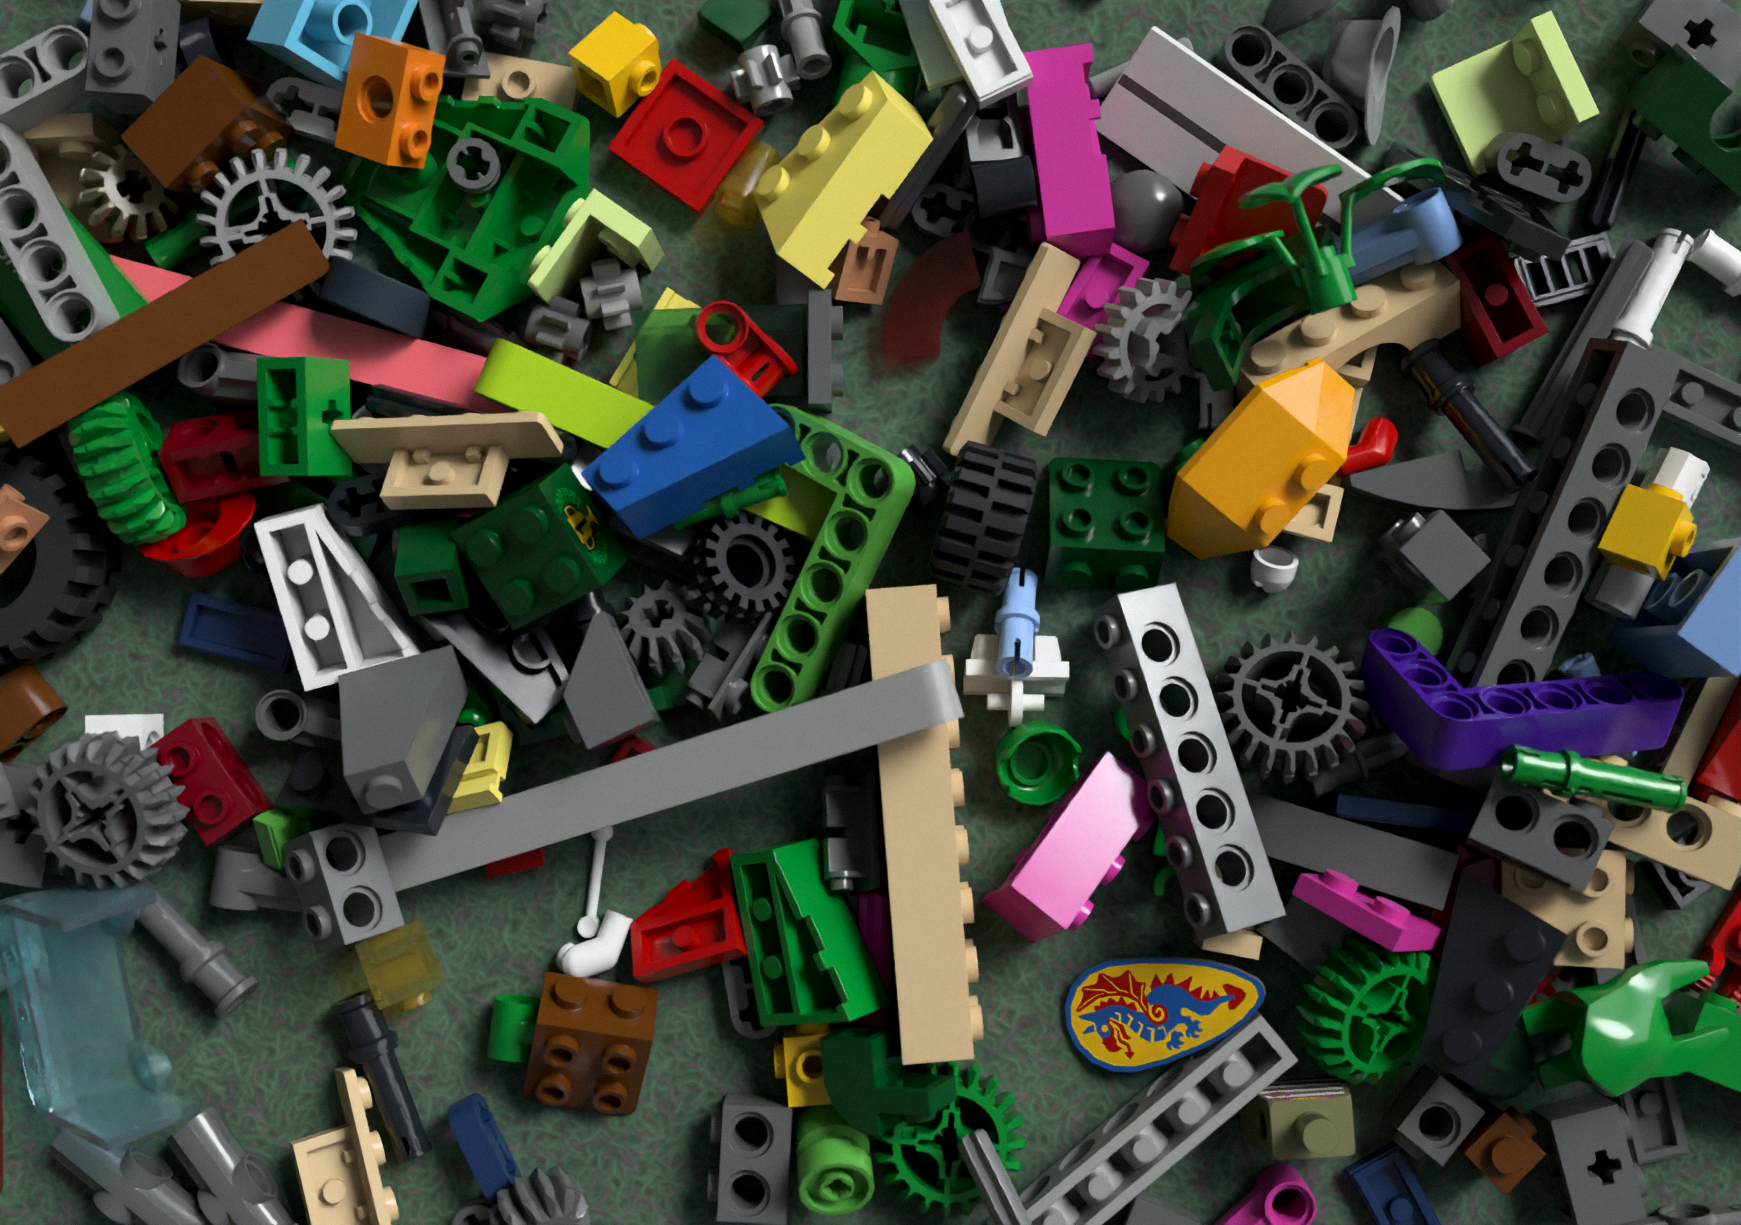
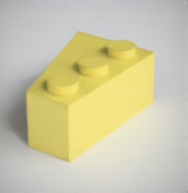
M873 70L860 83L848 88L842 95L839 104L818 125L807 129L800 138L798 145L778 165H774L766 170L760 178L758 185L752 190L777 255L823 289L827 287L835 274L828 270V267L846 242L851 240L857 245L866 233L867 229L860 223L882 194L890 200L933 140L918 110Z

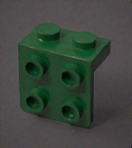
M1065 457L1052 459L1048 469L1049 537L1043 565V586L1063 587L1068 590L1084 588L1112 589L1125 593L1156 587L1165 555L1160 467L1153 462Z

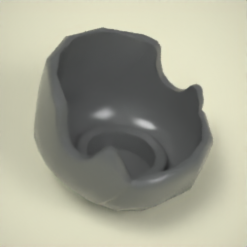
M1135 170L1113 180L1110 183L1115 221V232L1112 242L1137 256H1146L1161 249L1170 248L1171 246L1168 245L1174 227L1181 214H1185L1183 197L1171 180L1166 176L1149 170Z

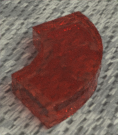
M968 230L954 234L929 248L916 259L899 282L890 300L884 322L883 351L886 368L941 355L940 332L947 312L962 295L982 286Z

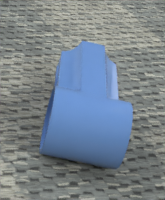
M1435 187L1419 192L1397 204L1391 210V214L1352 231V255L1356 266L1349 268L1348 271L1354 286L1410 262H1414L1415 265H1423L1436 261L1457 250L1463 244L1464 239L1441 188ZM1341 236L1335 239L1334 244L1338 255H1341Z

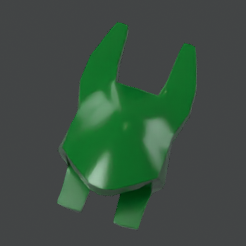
M1657 959L1634 965L1605 983L1562 990L1546 999L1527 1006L1519 1018L1525 1035L1530 1036L1566 1027L1572 1040L1570 1050L1534 1064L1535 1073L1542 1089L1548 1091L1559 1086L1582 1081L1605 1096L1617 1097L1637 1087L1648 1078L1677 1076L1703 1063L1730 1040L1727 1028L1715 1026L1671 1036L1668 1021L1660 1000L1676 989L1710 974L1707 963L1695 959Z

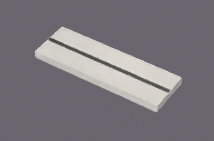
M1156 26L1150 29L1100 106L1101 118L1095 120L1098 132L1160 175L1168 177L1174 185L1187 194L1190 192L1202 163L1206 162L1213 165L1226 145L1293 174L1310 168L1340 164L1343 171L1340 176L1319 184L1326 188L1328 200L1315 227L1328 224L1334 240L1341 236V202L1338 194L1371 177L1364 170ZM1388 187L1371 192L1353 207L1352 231L1391 214V210L1405 199Z

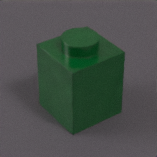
M458 519L400 526L394 577L410 616L468 609L471 565L449 534L459 526Z

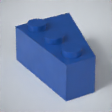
M713 354L584 469L580 475L602 504L637 540H641L704 509L705 505L703 502L734 487L741 491L755 484V477L785 462L790 467L805 460L806 457L791 427Z

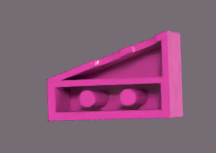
M1092 43L1023 52L1033 74V83L1019 90L1018 107L1025 154L1030 157L1037 190V208L1026 210L1029 240L1031 243L1040 242V245L1046 242L1074 258L1110 253L1115 232V221L1106 154L1101 155L1095 120L1101 118L1099 99L1091 100L1088 87L1090 66L1094 62Z

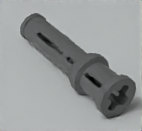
M143 878L133 886L120 888L118 885H115L109 889V893L116 897L181 965L179 969L181 979L186 984L194 983L215 1004L214 1013L219 1019L226 1017L237 1009L260 985V981L255 976L247 977L225 955L227 947L222 942H217L216 940L208 941L149 879Z

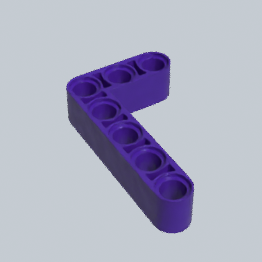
M1377 628L1369 633L1357 680H1363L1366 687L1363 694L1364 698L1410 751L1423 763L1441 770L1499 766L1501 754L1509 744L1554 753L1558 750L1566 749L1579 753L1580 757L1662 748L1667 743L1685 696L1684 689L1677 682L1663 675L1649 672L1463 688L1416 638L1409 633L1394 628Z

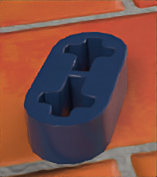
M473 1093L448 1107V1118L453 1133L482 1192L489 1202L495 1204L498 1202L497 1192L502 1189L511 1188L515 1184V1177L522 1178L486 1101L479 1093Z

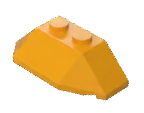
M1319 357L1307 361L1303 367L1287 370L1256 384L1177 473L1169 500L1168 518L1164 519V533L1166 536L1198 559L1267 547L1347 460L1355 389Z

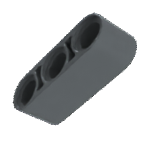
M1251 23L1239 25L1229 33L1215 58L1214 67L1341 155L1353 141L1358 131L1359 123L1352 107L1269 31L1260 25ZM1240 49L1249 52L1254 58L1256 65L1250 67L1242 66L1233 58L1232 51ZM1281 86L1291 90L1295 95L1296 104L1289 105L1279 101L1274 94L1273 88ZM1315 124H1327L1332 127L1336 133L1337 142L1331 143L1322 140L1316 133Z

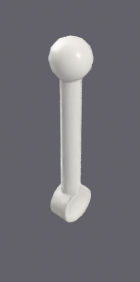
M612 826L591 832L593 839H595L586 912L577 925L579 934L585 938L596 936L601 926V922L596 915L606 842L613 835Z

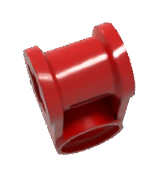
M724 300L712 302L704 307L694 321L692 329L693 339L699 350L708 359L714 354L761 399L786 375L793 377L799 371L791 357L770 336L763 333L740 307L732 302ZM720 314L725 315L732 321L735 327V336L730 344H715L708 338L705 331V323L708 317ZM768 363L769 367L755 381H752V376Z

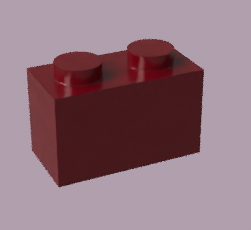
M1491 232L1439 260L1460 280L1461 327L1456 331L1477 369L1549 333L1497 233Z

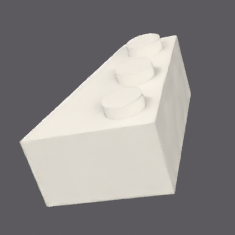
M323 502L267 516L254 523L305 691L339 683L338 675L426 651L346 534L333 521Z

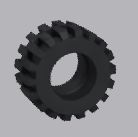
M969 440L959 450L933 542L928 562L930 579L998 597L1006 588L1018 555L1038 476L1035 458Z

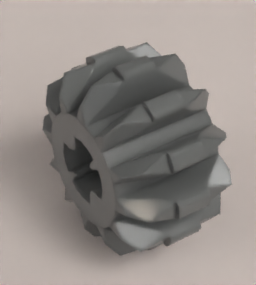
M666 579L659 590L653 591L644 584L642 596L640 598L625 597L624 608L626 611L614 615L617 627L639 674L651 669L653 675H656L661 680L668 668L674 667L676 671L684 675L685 662L687 660L702 662V646L712 643V631L709 625L711 617L707 615L709 611L706 604L699 608L694 601L696 598L695 592L692 590L688 591L686 585L676 590L675 586Z
M559 1166L552 1167L545 1173L536 1167L530 1176L523 1179L515 1177V1184L511 1188L502 1189L497 1192L498 1202L488 1210L491 1219L490 1225H589L591 1219L588 1213L589 1207L585 1200L587 1196L580 1182L575 1180L572 1173L565 1174Z

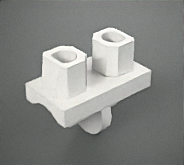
M978 634L974 639L971 657L966 659L963 676L964 695H987V710H1007L1009 727L1022 725L1023 711H1044V697L1064 696L1065 684L1069 680V662L1061 661L1058 640L1055 636L1033 637V671L1026 678L1014 679L1015 660L1010 661L1009 678L1001 676L996 671L999 635Z

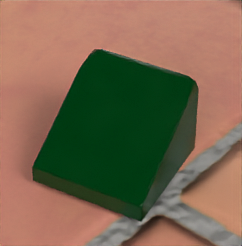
M708 0L698 11L697 17L701 28L742 54L753 47L776 14V9L763 0Z

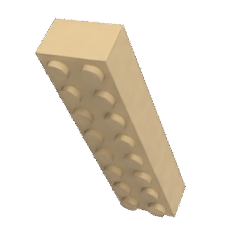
M936 584L865 590L872 681L947 659L955 684L952 654L942 655L940 633H948L950 631L948 596L937 597ZM958 719L877 744L903 1065L974 1059L973 1042L984 1041L981 1006L978 1005L977 995L969 996L968 983L979 982L977 951L976 946L973 945V939H964L963 924L974 923L972 890L969 888L968 881L960 882L959 865L969 864L967 830L964 829L963 825H955L954 807L965 805L962 771H959V768L951 769L949 748L960 747Z

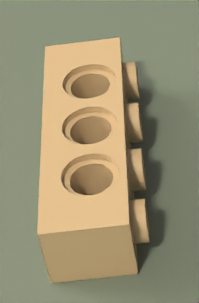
M1612 754L1581 757L1591 761L1627 766L1628 764L1626 760ZM1544 789L1543 793L1548 794L1561 801L1567 802L1568 798L1566 799L1552 795L1550 791L1547 789ZM1583 795L1574 796L1603 809L1604 813L1601 818L1615 824L1607 841L1608 843L1719 889L1731 891L1741 867L1740 805L1713 795L1709 796L1707 803L1687 796L1685 804L1680 811L1687 812L1694 817L1698 825V832L1692 842L1680 845L1669 837L1666 830L1667 821L1672 814L1640 807L1638 814L1633 819L1621 821L1610 813L1608 801Z

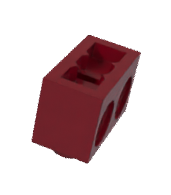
M258 407L174 423L158 452L159 459L179 504L290 482L292 476H260Z
M214 717L190 718L148 747L158 748L156 762L160 766L175 765L168 776L173 785L186 786L181 795L176 797L177 802L190 808L186 817L206 846L231 841L254 825L253 818L266 811L276 809Z

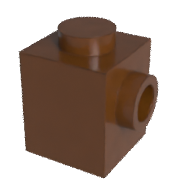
M1483 1097L1477 1105L1485 1111V1114L1456 1150L1484 1179L1506 1195L1546 1153L1531 1139L1537 1132V1129L1518 1110L1510 1105L1503 1111Z

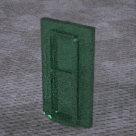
M804 304L738 306L763 333L770 336L791 357L799 369L793 377L786 375L763 398L808 396V346L806 344ZM704 308L633 310L635 353L633 354V359L636 362L639 400L646 403L661 402L708 360L694 342L692 333L694 321ZM720 314L711 315L707 318L705 331L708 338L715 344H730L735 336V327L732 321L725 315ZM768 363L752 376V381H755L769 367Z

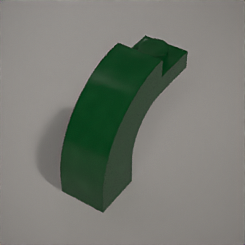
M1328 224L1313 228L1312 232L1318 249L1334 245L1338 255L1334 244L1335 240ZM1298 233L1281 241L1299 267L1302 268L1299 257L1307 254V250L1301 234ZM1260 250L1249 256L1207 286L1189 305L1180 320L1190 341L1189 355L1195 370L1200 374H1205L1213 392L1235 386L1245 355L1250 346L1263 333L1276 324L1298 313L1309 310L1302 286L1295 288L1290 272L1273 250Z

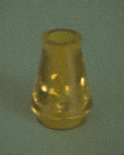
M752 141L744 156L714 191V196L717 200L713 209L723 220L743 229H752L756 221L763 220L752 190L758 185L760 178L766 170L774 165H778L781 155L774 147L761 141Z

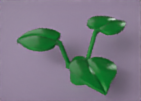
M1420 158L1402 162L1338 194L1341 202V255L1336 254L1334 245L1318 249L1299 196L1302 190L1340 176L1343 173L1340 164L1310 168L1289 176L1282 183L1274 182L1256 188L1238 199L1239 207L1241 209H1253L1272 201L1289 202L1307 250V254L1299 257L1302 268L1299 267L1280 240V238L1285 237L1283 230L1231 241L1198 256L1190 263L1192 273L1189 279L1191 285L1194 287L1207 272L1242 251L1273 250L1290 272L1295 288L1302 286L1311 316L1356 301L1358 298L1348 271L1349 268L1356 266L1352 255V212L1354 205L1371 192L1397 183L1415 179H1437L1444 182L1445 174L1442 165L1433 158Z

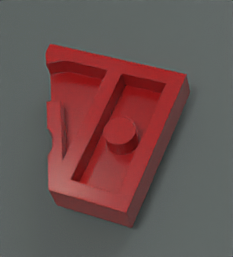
M726 847L718 850L712 855L716 861L713 866L692 883L685 878L668 892L661 904L650 907L630 924L633 977L643 984L747 956L730 855L735 853L731 849Z

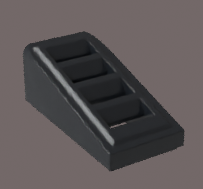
M1607 232L1572 240L1560 262L1555 261L1564 287L1561 290L1556 288L1548 263L1553 261V259L1542 255L1538 263L1528 261L1519 256H1514L1510 259L1534 305L1540 311L1593 295L1601 279L1595 280L1586 250L1595 248L1603 275L1614 258V253ZM1574 254L1583 284L1576 285L1567 256ZM1534 266L1537 267L1545 294L1539 296L1529 269Z

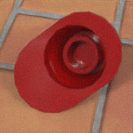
M240 491L186 502L188 511L186 513L185 527L168 536L167 539L153 544L145 543L138 545L139 551L147 559L164 562L174 572L183 577L191 579L204 578L217 573L224 567H230L239 560L242 549L239 548V533L251 520L256 508L255 497L248 491Z

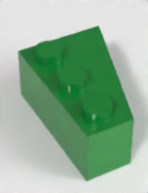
M817 838L775 843L730 855L761 1027L849 1022L892 1005L842 893L830 892V882L824 881V854Z

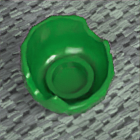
M1038 720L1022 723L1021 726L1013 727L1007 732L997 747L995 754V776L998 785L1008 797L1019 804L1041 807L1058 801L1072 784L1079 780L1078 757L1082 753V749L1058 725Z

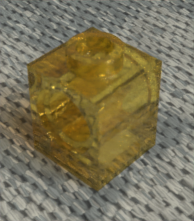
M422 918L406 923L402 927L370 937L355 945L378 1010L396 1003L400 1012L423 1005L433 1000L430 990L445 981Z

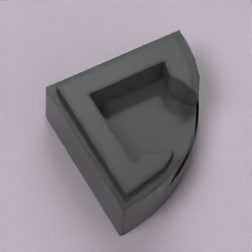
M993 247L977 304L999 306L1013 302L1025 277L1027 267L1034 258Z

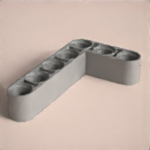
M59 25L0 55V160L7 156V166L4 172L0 174V241L49 331L62 341L74 345L119 320L120 316L22 135L28 130L92 97V95L85 91L90 38L72 26ZM84 51L81 63L75 69L69 70L71 58L77 52ZM31 78L29 91L24 96L18 98L21 84ZM34 207L35 218L31 225L23 229L22 218L27 210ZM62 257L63 270L55 280L50 281L49 269L56 259ZM89 308L91 321L84 331L78 333L76 327L77 318L84 309Z

